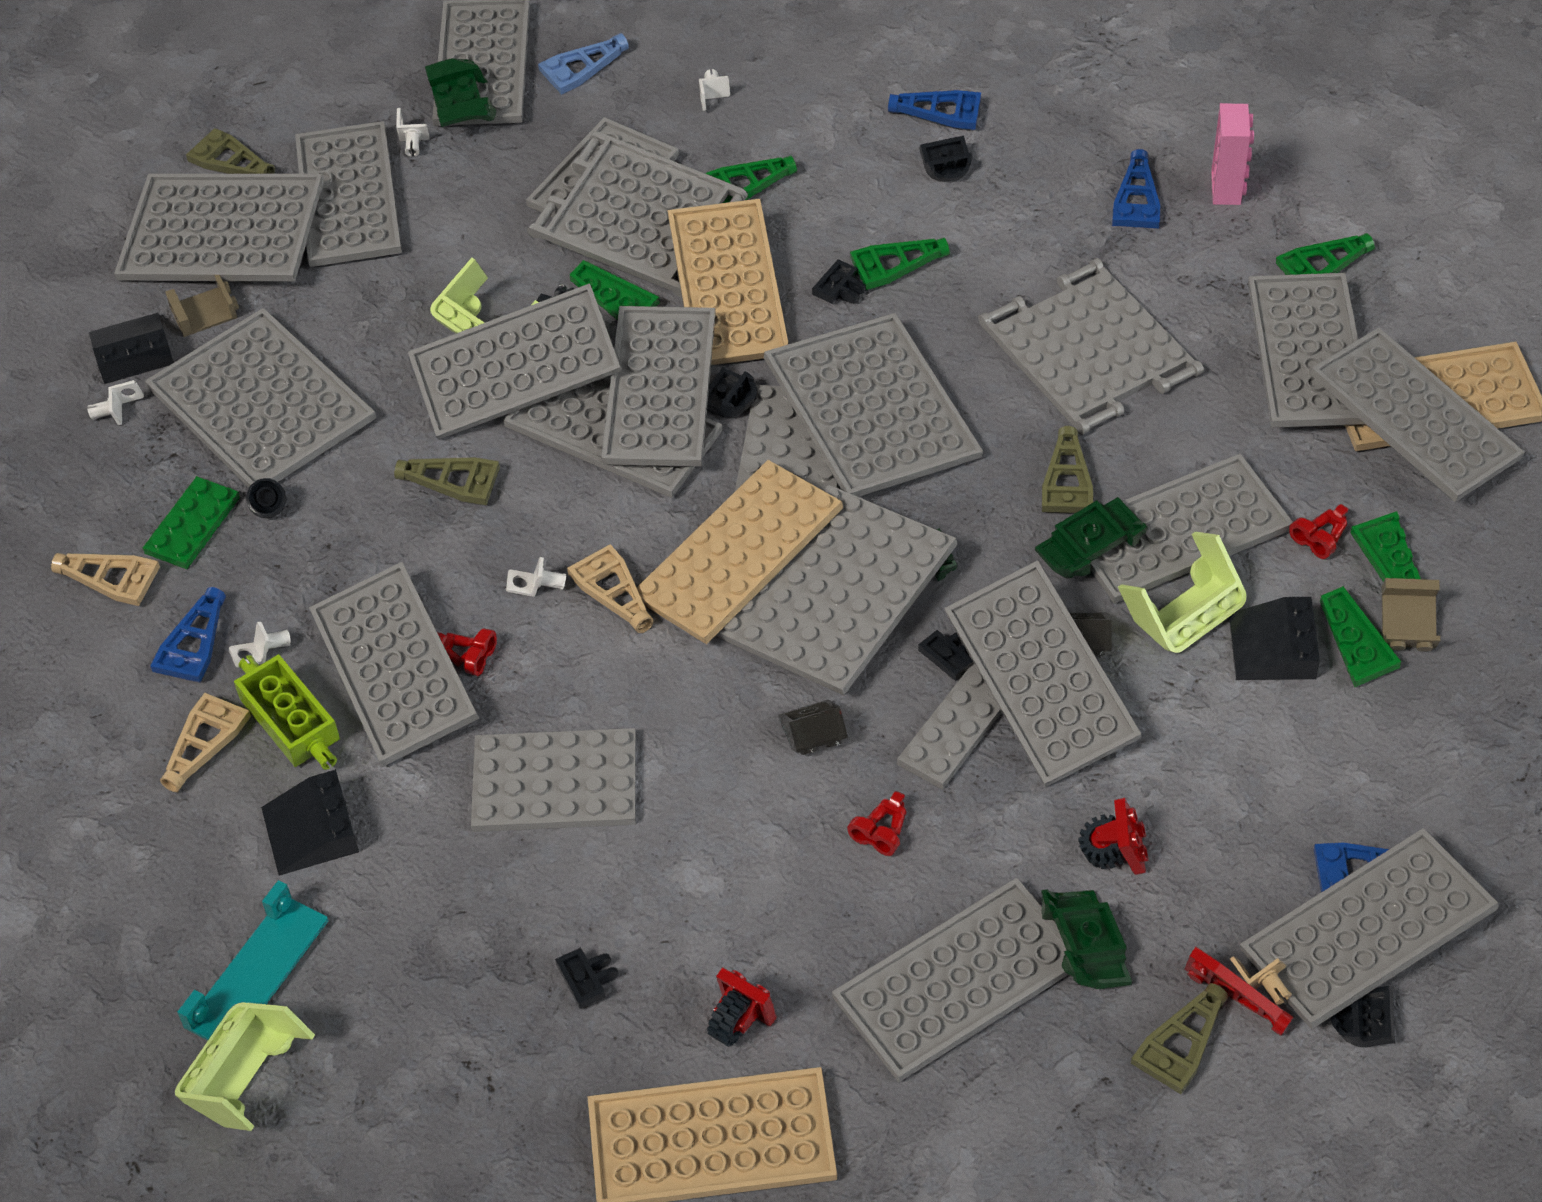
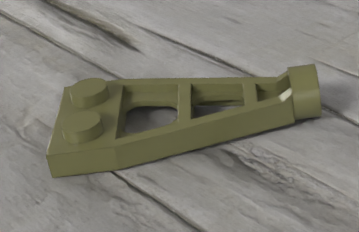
M216 128L186 154L188 162L208 170L227 174H275L274 165L264 162L232 135ZM227 148L235 152L227 161L216 160ZM244 158L251 161L246 167L236 166Z
M1063 426L1058 430V441L1042 485V512L1076 513L1093 503V485L1079 444L1078 431L1075 427ZM1074 455L1076 465L1059 464L1060 456ZM1059 475H1076L1079 486H1056Z
M476 457L409 459L408 461L399 459L395 465L394 476L395 479L409 480L463 502L487 505L500 469L499 461ZM426 469H443L440 479L434 480L425 477ZM467 470L470 473L464 486H457L447 481L450 472Z
M1210 983L1202 993L1147 1036L1131 1058V1064L1177 1093L1182 1094L1198 1071L1218 1012L1228 999L1226 991L1220 986ZM1194 1012L1206 1019L1199 1033L1183 1024ZM1179 1033L1192 1042L1187 1057L1181 1058L1163 1046L1164 1042L1172 1035Z

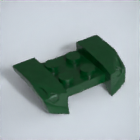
M451 58L425 66L441 127L472 119L486 121L495 119L497 111L493 108L489 98L480 97L476 81L480 83H488V81L474 61Z
M1119 497L1105 505L1096 500L1056 524L1055 531L1051 533V537L1037 545L1035 551L1055 573L1066 579L1073 578V576H1086L1090 574L1091 561L1124 541L1131 547H1134L1139 542L1142 534L1147 532L1148 526Z
M1048 889L1041 890L1042 919L1055 921L1067 950L1064 951L1061 965L1065 973L1072 976L1077 984L1094 989L1131 985L1132 979L1125 965L1127 947L1108 902L1099 903L1094 890L1064 893L1051 892Z

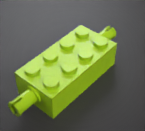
M279 654L260 666L251 655L246 656L250 662L249 664L242 658L239 662V667L246 674L234 681L239 699L293 766L297 767L314 756L324 770L330 769L326 763L327 761L333 767L337 762V758L327 747L340 740L334 719Z

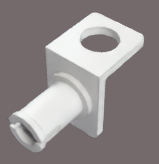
M709 69L704 74L705 78L699 79L703 111H706L705 99L730 96L729 77L719 76L718 72L712 69V75Z
M397 108L396 128L399 140L406 141V155L412 157L413 149L414 156H417L420 152L419 140L430 139L427 124L403 125L401 108Z
M134 380L108 387L109 398L107 401L88 405L90 418L95 420L112 415L116 423L122 425V404L144 397V393ZM129 388L133 389L135 393L124 395L121 391Z
M539 557L534 574L511 569L508 571L506 591L535 597L537 589L541 585L563 590L566 574L545 571L543 568L544 557ZM522 578L526 581L527 586L519 588L514 585L513 579Z
M257 622L254 642L229 647V652L235 666L239 668L241 658L238 656V653L240 651H248L258 664L264 663L269 649L290 646V634L288 630L267 634L262 622Z

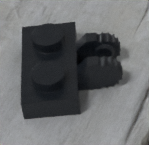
M837 259L814 285L812 295L831 304L840 295L844 301L854 304L858 300L857 294H863L866 291V286L863 282L855 279L858 275L857 267Z
M936 630L918 644V651L955 681L962 677L967 669L974 664L965 646L958 647L962 641L957 632L947 638Z
M580 947L555 959L556 965L579 1009L605 998V991L601 985H605L619 976L616 967H610L596 974L594 973V971H598L610 964L612 959L609 954L603 953L587 960Z

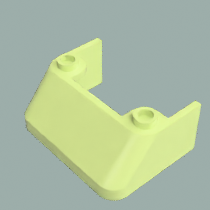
M474 258L467 262L436 298L430 308L433 317L455 334L484 323L476 317L482 305L474 294L488 277Z
M1202 532L1191 534L1201 554V557L1192 564L1190 570L1191 578L1195 585L1158 611L1155 604L1151 602L1145 588L1123 584L1118 586L1135 623L1167 651L1174 653L1182 652L1242 608L1246 602V591L1219 535Z
M238 1003L227 1012L175 1089V1095L184 1104L223 1127L252 1131L254 1125L244 1117L245 1105L238 1100L268 1055L284 1054L291 1047L294 1038L312 1040L315 1034L287 1006Z

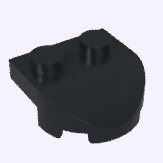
M964 135L921 144L919 147L925 171L931 178L938 181H952L960 179L968 173L972 162V154L968 152Z
M722 367L709 385L707 410L722 417H734L743 413L757 397V388L753 376L746 371L739 375Z
M1390 986L1373 989L1330 1017L1333 1027L1344 1040L1357 1047L1364 1048L1395 1043L1393 991Z

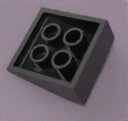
M159 313L89 332L104 384L170 366L174 363Z
M1283 597L1238 610L1229 616L1236 680L1316 679L1320 657L1312 597Z
M336 769L308 777L261 807L279 876L359 852Z

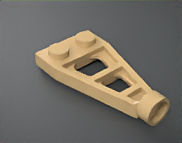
M611 544L567 568L569 576L582 591L629 622L638 633H644L651 628L654 620L646 611L624 559ZM612 573H616L620 580V584L609 590H604L596 584V582ZM628 592L633 599L629 603L621 606L614 600L619 595Z
M56 553L51 564L53 573L66 575L115 601L139 606L160 568L158 561L135 555H65ZM85 564L100 565L94 577L81 573ZM110 568L127 569L119 585H113L104 580Z
M204 693L189 713L167 765L166 772L160 779L161 784L172 792H178L193 773L239 734L251 717L249 710ZM202 723L221 730L218 735L208 742L195 737L198 727ZM189 745L202 750L193 761L182 758L184 751Z

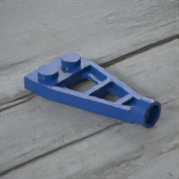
M953 90L903 93L899 95L890 94L888 112H902L953 128L975 130L981 92ZM931 102L932 104L931 109L926 110L914 106V103ZM941 102L956 103L955 113L945 114L939 112L936 109L937 104Z
M1136 149L1131 152L1129 167L1114 201L1112 226L1159 229L1160 202L1148 164L1149 154L1143 149ZM1131 179H1145L1146 186L1130 185ZM1129 195L1146 196L1148 204L1126 203Z
M215 587L207 588L205 594L201 596L160 645L150 665L152 672L201 683L211 662L220 608L226 598L223 591ZM197 616L209 618L205 630L191 627ZM186 636L201 639L200 648L197 653L177 649V646Z
M1343 842L1315 844L1314 855L1321 892L1348 876L1346 864L1348 859H1360L1369 863L1389 849Z

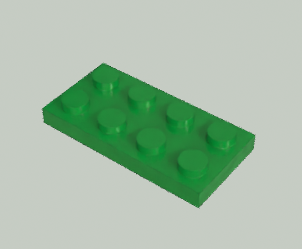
M196 476L143 546L144 554L188 569L240 499L239 492Z

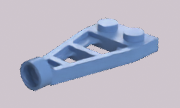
M620 33L613 36L610 40L555 55L539 63V71L562 95L582 85L621 55V52L629 49V45L625 36ZM600 52L604 55L596 62H593L588 57ZM581 60L586 67L579 73H573L566 64Z

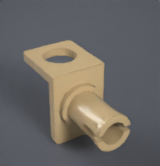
M1234 956L1230 958L1245 981L1254 989L1263 985L1276 1005L1285 1002L1278 991L1286 1000L1292 996L1291 992L1288 991L1278 977V973L1286 967L1280 959L1277 958L1251 977L1239 959Z

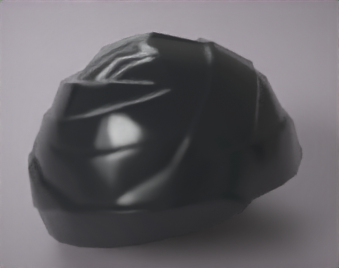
M270 478L256 480L250 485L246 501L248 508L254 515L261 518H272L280 514L284 509L287 497L284 488L279 482Z

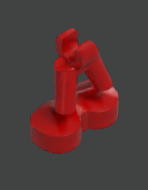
M1340 504L1334 511L1328 509L1312 521L1301 517L1297 518L1290 524V536L1299 545L1309 546L1318 558L1327 559L1335 552L1336 543L1347 526L1345 514L1348 513L1349 509ZM1328 523L1333 525L1330 534L1319 528Z
M483 628L475 637L453 633L444 635L437 632L454 665L460 667L464 663L465 673L474 676L482 674L487 657L493 654L496 647L497 636L494 630ZM453 646L470 647L461 657L452 650Z
M895 791L890 800L883 799L867 818L854 817L847 827L849 836L857 843L872 845L882 855L892 856L900 845L898 836L900 835L906 815L903 802L905 795ZM886 814L892 815L891 828L876 826V823Z

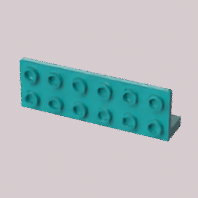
M279 880L262 900L267 916L207 995L204 996V994L194 989L177 1011L184 1029L208 1041L224 1016L234 1005L241 1002L267 1005L328 923L327 916L292 899L288 885Z

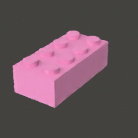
M1220 103L1211 169L1213 204L1241 205L1242 195H1246L1247 182L1244 179L1249 178V164L1247 162H1251L1252 148L1249 145L1254 143V130H1250L1253 126V114H1249L1248 104Z

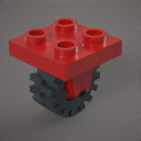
M1125 798L1114 800L1116 818L1114 815H1109V818H1107L1104 814L1100 815L1101 820H1098L1096 817L1092 818L1094 823L1091 825L1086 822L1084 826L1087 830L1081 829L1080 835L1082 837H1078L1080 849L1089 863H1092L1096 868L1100 866L1101 869H1106L1107 864L1110 868H1115L1114 863L1118 861L1121 865L1124 863L1122 859L1124 857L1135 875L1146 873L1145 862L1148 861L1146 846L1142 842V838L1146 837L1144 824L1142 821H1138L1135 808H1130Z
M722 967L716 975L722 997L711 1015L712 1019L708 1022L707 1031L708 1035L731 1047L734 1043L738 1042L739 1036L742 1037L756 1019L771 1027L777 1017L770 992L759 984L753 986L746 982L747 979L738 971L732 970L730 972Z

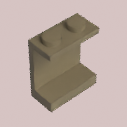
M214 274L218 288L179 301L174 289L165 291L169 307L184 337L237 318L235 311L239 309L235 296L230 297L229 294L232 293L227 280L222 281L220 275Z
M1385 578L1382 584V637L1392 650L1399 651L1405 650L1406 647L1417 648L1418 651H1431L1438 646L1440 636L1436 634V595L1440 590L1439 580Z

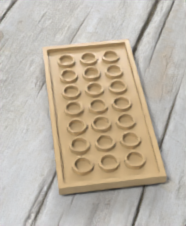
M760 199L668 210L684 307L715 308L716 311L711 365L763 359L765 351L788 345Z
M1517 342L1415 357L1416 360L1497 429L1542 421V396ZM1366 424L1345 425L1355 451L1390 446Z
M767 460L637 587L644 606L707 645L844 508L842 501Z
M821 1067L588 1096L597 1202H669L837 1180Z

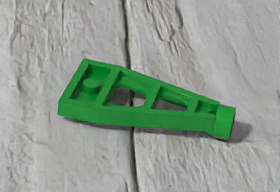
M790 155L785 158L780 157L721 167L704 174L730 184L729 179L732 177L747 176L750 184L743 189L748 194L745 200H748L784 176L797 173V167L793 157ZM768 169L770 175L762 180H757L753 174L754 171ZM728 195L723 203H729L733 196Z
M1368 233L1360 236L1356 235L1299 247L1277 256L1276 264L1285 275L1338 273L1361 255L1373 251L1375 247L1374 241ZM1343 248L1348 255L1340 260H1337L1330 252ZM1322 256L1328 265L1322 270L1316 271L1307 261V258Z
M944 237L937 240L926 239L871 245L850 252V258L854 266L858 268V274L863 284H865L866 290L889 284L936 258L950 255L949 246ZM920 250L922 256L912 261H908L904 254L907 251ZM896 255L900 260V264L886 270L883 268L879 258L881 256Z

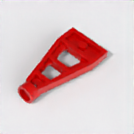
M1194 948L1185 966V970L1188 971L1187 975L1199 984H1202L1204 981L1207 984L1213 983L1220 986L1226 991L1228 997L1270 1021L1273 1026L1271 1028L1272 1031L1280 1036L1283 1034L1293 1019L1292 1015L1279 1008L1223 964L1199 948Z

